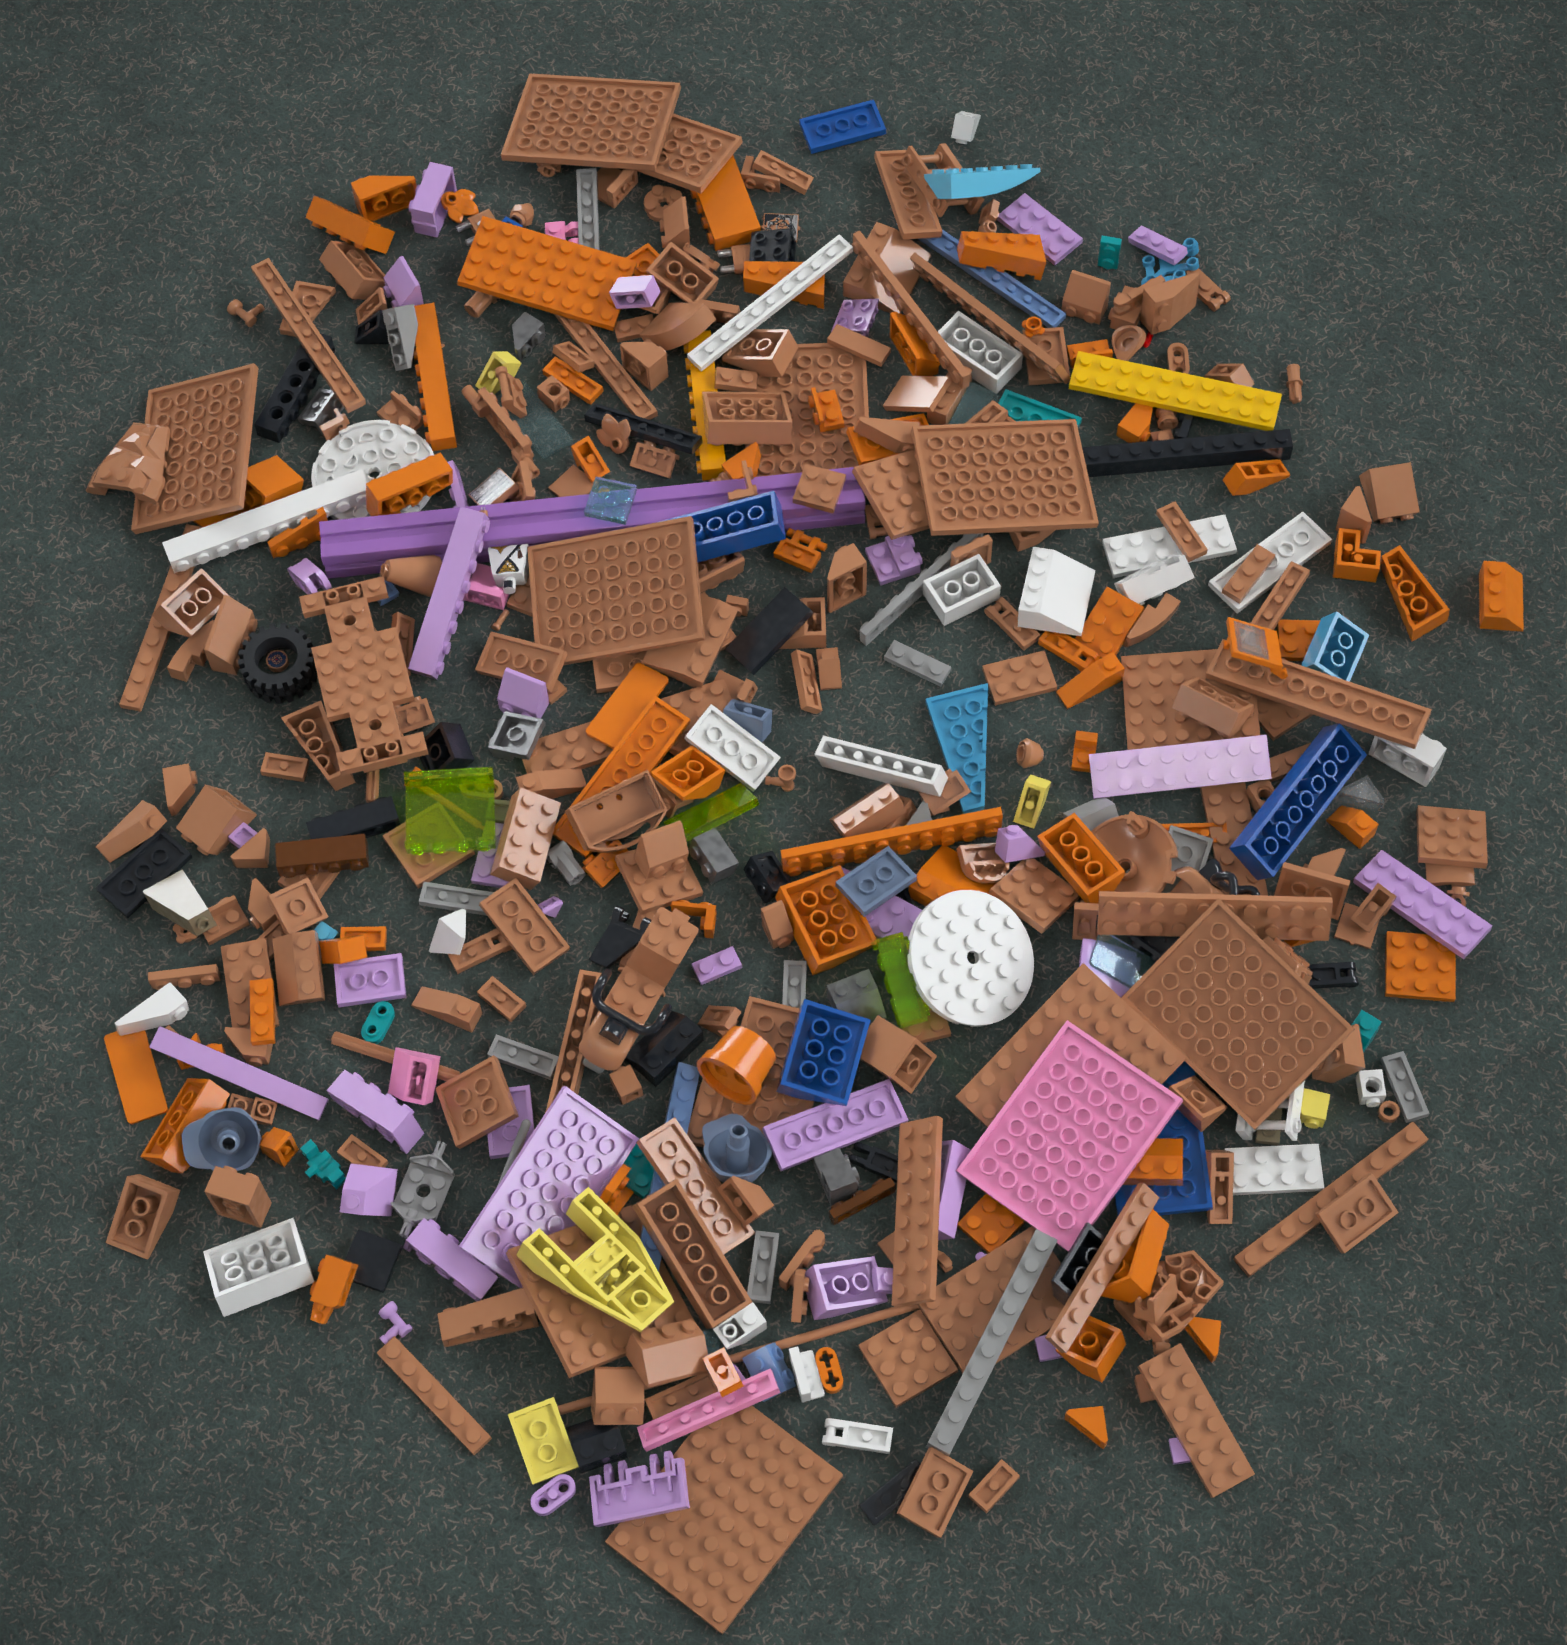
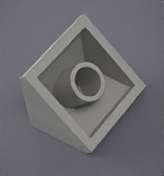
M1105 797L1093 799L1063 813L1065 818L1075 813L1090 831L1101 823L1119 816L1115 803Z

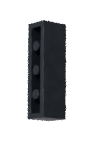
M392 796L377 798L375 801L367 804H357L351 809L338 810L325 817L313 818L311 821L306 822L311 839L365 834L366 838L393 830L400 825V821Z

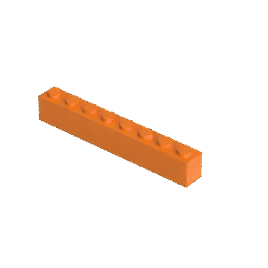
M435 304L415 305L418 329L413 356L414 360H418L419 363L415 365L417 377L421 376V381H417L419 394L423 393L424 398H420L422 411L426 410V415H422L424 427H428L429 432H425L426 442L431 444L432 451L457 448Z

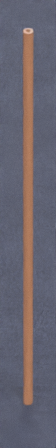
M918 1304L898 1308L894 1306L775 1341V1343L783 1350L920 1308ZM768 1344L728 1356L733 1364L743 1361V1357ZM644 1383V1390H648V1389H651V1388H654V1387H658V1386H661V1385H664V1384H660V1385H656V1386H652V1387H648V1388H647V1386H646L645 1383ZM592 1396L557 1406L560 1415L590 1407Z

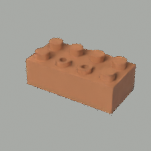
M646 770L565 810V813L584 851L608 853L632 847L639 842L640 837L627 844L609 848L605 846L607 841L627 837L641 828L646 822L650 824V828L645 833L655 830L668 809L649 771ZM616 795L621 796V800H617ZM598 804L601 805V810L597 809L596 806Z

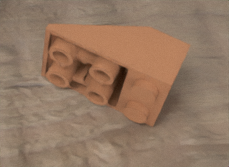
M825 597L799 599L812 610L813 615L780 649L826 648Z

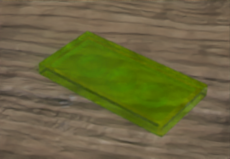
M739 783L664 821V825L666 826L680 820L687 842L693 839V837L705 833L758 806L759 802L742 783Z

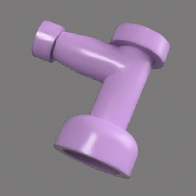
M394 1301L386 1304L378 1313L383 1319H390L394 1324L385 1335L380 1337L384 1344L398 1334L401 1337L406 1336L413 1329L410 1324L406 1325L396 1313L398 1307Z

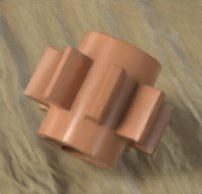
M536 163L538 166L537 171L545 177H552L555 172H560L561 164Z

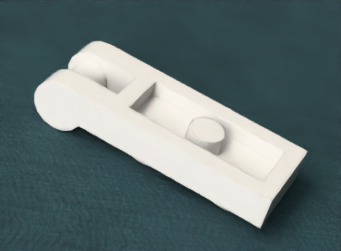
M832 1418L825 1420L824 1427L827 1429L826 1435H823V1445L890 1454L893 1428ZM836 1430H843L842 1437L835 1436Z

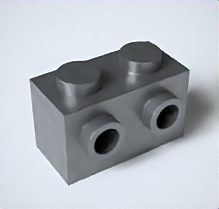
M716 828L693 837L689 847L690 855L694 860H697L701 866L702 873L705 877L709 878L712 884L735 873L739 862Z

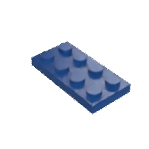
M874 100L799 119V125L811 154L886 134L885 125Z

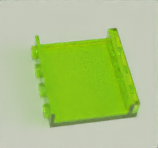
M493 767L404 772L406 789V841H404L407 854L421 855L427 852L443 854L446 851L464 853L468 850L489 851L490 849H496L495 777Z

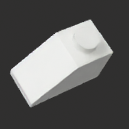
M965 111L957 113L951 138H955V142L967 144V141L971 142L981 115Z

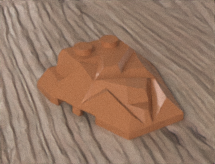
M133 422L94 471L85 491L97 495H106L108 488L132 491L139 500L157 503L165 486L163 468H167V462L164 458L169 448L170 428Z
M1194 1250L1167 1255L1165 1260L1159 1261L1156 1276L1158 1273H1161L1162 1281L1166 1283L1170 1273L1176 1275L1178 1297L1156 1323L1135 1318L1133 1316L1135 1302L1129 1303L1114 1299L1115 1309L1145 1341L1153 1339L1154 1342H1163L1180 1333L1223 1286L1224 1281ZM1155 1278L1153 1281L1152 1290L1155 1287Z

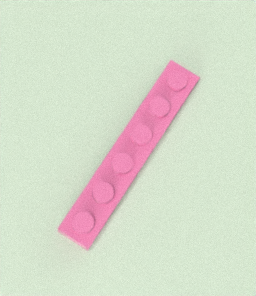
M771 1368L743 1380L744 1386L723 1398L718 1391L637 1427L643 1448L646 1452L779 1394L780 1390Z

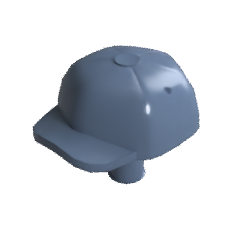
M236 1107L211 1111L204 1118L188 1124L182 1132L185 1160L190 1166L200 1169L214 1170L215 1166L221 1168L229 1166L237 1171L246 1169L254 1162L262 1140L257 1122L245 1110Z
M729 1114L703 1126L702 1136L705 1159L719 1181L724 1183L730 1177L736 1176L752 1183L765 1171L772 1155L771 1147L761 1130L752 1126L743 1116Z

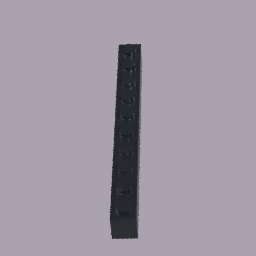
M1290 429L1090 446L1082 447L1088 477L1234 465L1235 463L1290 460L1293 442Z

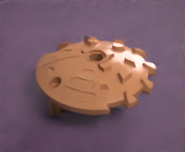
M1130 811L1129 815L1125 814L1111 818L1091 831L1125 872L1131 868L1114 892L1161 893L1167 883L1174 884L1176 872L1171 871L1172 858L1178 857V850L1170 833L1157 821L1146 816L1136 815Z

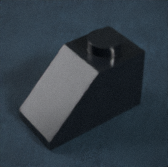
M379 310L356 326L355 344L389 343L382 310Z

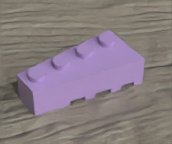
M423 1218L406 1239L403 1248L408 1252L412 1249L415 1250L420 1261L428 1265L433 1263L435 1265L434 1269L438 1274L448 1280L452 1277L454 1279L453 1284L475 1301H481L497 1281L498 1276L495 1275L497 1272L483 1265L475 1257L458 1247L460 1242L451 1234L446 1236L441 1232V1227L434 1220L430 1219L427 1221Z

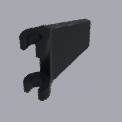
M616 906L612 913L611 922L589 960L605 968L611 967L638 945L652 920L644 917L639 930L625 924L630 914L624 912V908Z

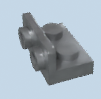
M319 388L298 417V421L302 425L316 426L320 433L323 434L319 426L336 418L335 408L341 413L344 407L333 390Z

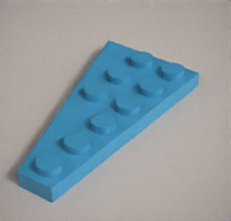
M988 683L926 698L925 701L947 769H951L952 772L957 770L971 791L958 800L963 814L981 811L985 807Z

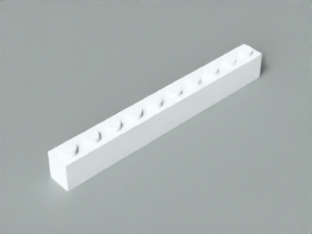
M361 469L162 542L174 573L183 572L193 566L205 564L218 557H224L239 549H246L250 545L267 541L288 528L294 529L301 524L300 520L308 517L310 519L318 514L316 510L322 506L328 518L339 512H346L348 509L358 505H365L366 483L368 482Z

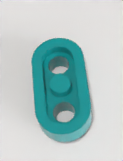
M380 1001L372 1007L361 1029L363 1040L378 1044L384 1039L395 1017L394 1008L389 1002ZM380 1010H386L384 1014H379ZM371 1029H376L375 1033H369Z

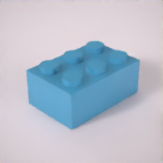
M1337 611L1321 618L1301 666L1350 682L1369 634Z

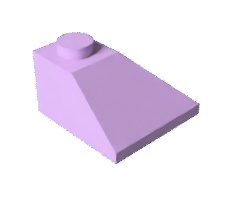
M351 1163L342 1190L340 1212L358 1215L392 1216L393 1208L391 1201L394 1202L398 1169Z

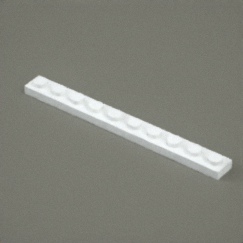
M841 235L836 236L687 354V358L700 371H703L852 253L853 247Z

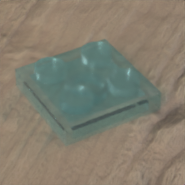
M595 477L584 515L626 525L637 492V485Z

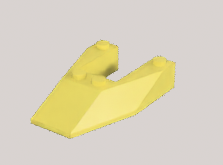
M588 1187L572 1200L566 1215L595 1243L573 1262L539 1228L522 1242L517 1256L537 1275L642 1332L670 1307L674 1300L639 1236Z

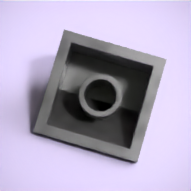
M869 969L827 985V997L832 1008L870 1019V1024L877 1015L883 1019L887 1018L878 987Z

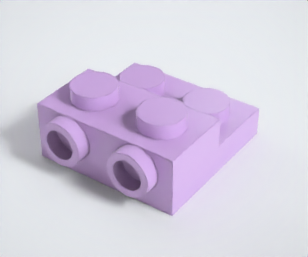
M911 535L894 540L887 536L885 537V542L865 548L866 555L880 586L920 573V565L923 562L920 553H915L913 550L915 543Z

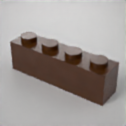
M365 834L275 843L276 868L280 877L292 878L296 875H316L320 872L338 873L341 870L349 869L358 871L369 867L368 843Z

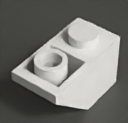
M752 1302L715 1327L713 1331L725 1348L730 1349L747 1343L766 1330L767 1321Z

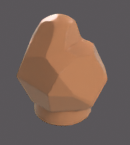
M530 203L514 205L509 218L523 227L529 226L534 218L533 206Z

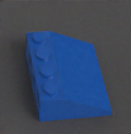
M804 999L799 1009L776 1092L797 1099L847 1106L871 1020Z

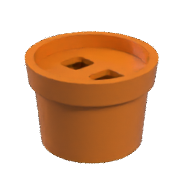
M733 1026L713 1049L707 1050L697 1061V1069L706 1083L716 1092L733 1102L750 1105L757 1099L762 1089L761 1084L776 1061V1054L768 1042L757 1033L741 1026Z

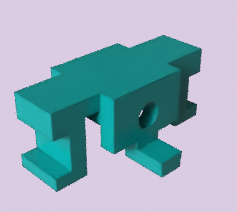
M311 1139L300 1148L303 1152L302 1154L308 1160L307 1165L309 1168L305 1171V1174L309 1178L315 1174L323 1183L328 1180L336 1190L345 1182L346 1178L340 1170V1164L326 1150L321 1153Z

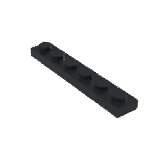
M596 403L584 415L585 422L602 426L605 414H610L618 423L627 419L630 425V436L691 455L703 443L702 436Z

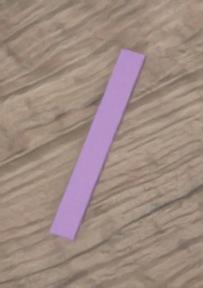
M159 1026L150 1045V1048L317 1120H320L329 1101L326 1097Z

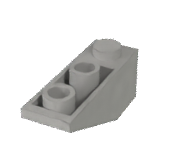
M414 304L382 310L395 370L411 368L418 329Z

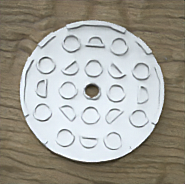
M369 420L355 423L339 431L337 436L332 440L328 439L321 447L316 462L313 463L312 486L323 484L361 469L367 482H370L374 479L369 476L372 472L380 473L376 477L377 479L392 471L402 469L411 463L426 459L428 456L434 455L425 439L420 437L415 430L404 424L400 426L392 424L388 420ZM425 495L419 504L414 507L409 505L400 510V512H419L427 504L431 496ZM365 504L350 508L346 512H339L330 517L334 520L370 517V514Z
M959 890L936 898L918 915L909 935L908 967L916 982V990L935 1013L955 1024L981 1027L1005 1019L1021 1005L1028 994L1033 979V949L1029 935L1021 920L1005 903L984 892ZM969 952L974 953L975 964H971L968 961L967 955Z

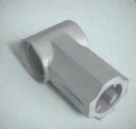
M561 841L549 849L546 859L549 863H553L551 866L554 869H558L570 886L582 881L586 874L574 859V855L565 841Z

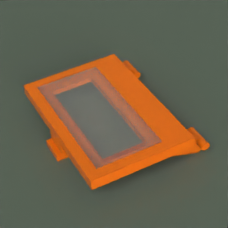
M1231 617L1227 618L1228 638L1223 640V648L1227 650L1230 648L1231 657L1268 667L1273 674L1281 679H1286L1288 673L1286 668L1282 669L1283 664L1280 649L1283 647L1282 639H1278L1277 631Z

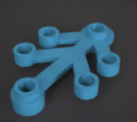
M1194 238L1184 240L1182 245L1187 247L1188 254L1186 256L1190 257L1198 254V242ZM1147 255L1142 259L1143 266L1146 268V277L1142 279L1141 285L1160 275L1163 276L1165 282L1186 276L1185 271H1194L1199 268L1198 258L1191 257L1187 259L1186 263H1177L1175 266L1159 258L1160 270L1154 274L1155 259L1152 255ZM1173 273V276L1164 277L1166 274Z

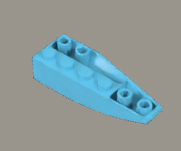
M1021 164L1020 168L1017 165H1006V169H1003V166H991V170H988V167H976V171H973V168H961V172H959V168H949L946 170V173H944V169H934L932 174H924V179L938 199L983 197L1011 189L1040 173V168H1032V164Z

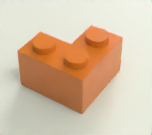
M1339 528L1335 542L1333 578L1376 583L1380 570L1381 551L1359 549L1361 530Z

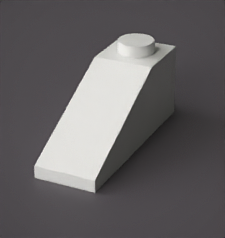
M169 982L116 1021L117 1033L123 1036L159 1026L170 1025L176 1020H181L189 1011L187 1000Z

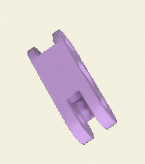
M307 558L287 568L293 581L307 595L318 592L319 588L323 590L332 588L324 572Z

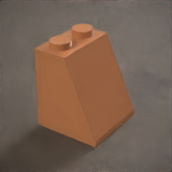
M1411 462L1372 468L1359 475L1373 522L1380 521V524H1387L1393 522V518L1399 517L1401 521L1414 519L1413 515L1420 512Z
M205 785L176 829L182 833L181 837L198 845L197 850L207 856L209 854L218 855L230 843L228 836L243 822L248 825L257 814L228 791Z
M877 1015L867 1031L860 1060L912 1094L937 1055L918 1039Z

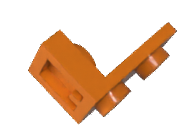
M687 900L671 902L672 912L676 908L686 915L700 916V930H704V937L714 938L717 917L716 905L708 902L690 903Z

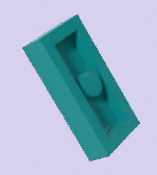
M1102 235L1097 266L1105 269L1118 268L1122 239Z

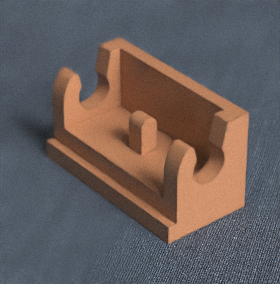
M1158 1273L1155 1277V1287L1151 1291L1150 1296L1143 1301L1140 1296L1135 1300L1133 1316L1156 1323L1178 1297L1176 1275L1170 1273L1167 1282L1164 1283L1162 1281V1274Z

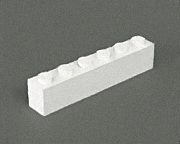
M827 736L822 737L815 752V756L822 767L938 797L941 796L948 779L942 765Z

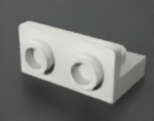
M798 1347L790 1348L789 1358L801 1402L824 1397L825 1393L813 1351L809 1350L800 1353Z

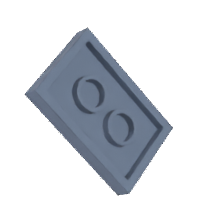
M887 846L837 880L836 887L865 917L917 881V875Z

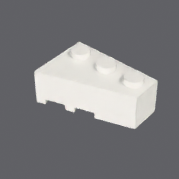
M1184 554L1167 555L1114 583L1118 593L1142 606L1145 604V600L1157 598L1163 592L1176 588L1195 577Z

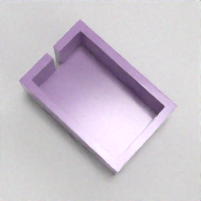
M430 162L428 168L424 169L422 182L420 185H417L415 198L409 204V212H411L412 216L411 223L414 225L415 233L438 238L448 214L441 204V197L445 192L455 193L457 191L453 167Z

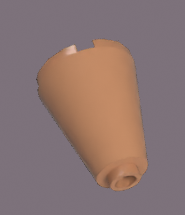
M436 555L387 559L381 565L380 573L387 582L431 597L442 560L441 557Z

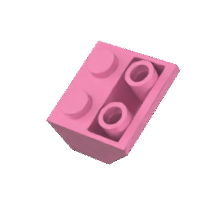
M396 1047L388 1093L402 1101L427 1105L433 1102L441 1056Z

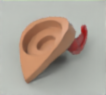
M1134 325L1117 328L1112 335V346L1116 358L1129 361L1141 347H1149L1153 334L1151 335L1149 332L1146 336L1145 331L1141 327Z

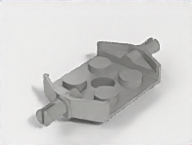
M437 1141L432 1154L414 1156L409 1159L410 1165L394 1202L391 1201L392 1208L404 1222L399 1233L401 1237L408 1238L412 1227L418 1225L423 1218L427 1221L432 1219L436 1222L455 1176L454 1171L442 1158L447 1146L444 1142ZM421 1187L430 1188L428 1196L420 1197L417 1195Z

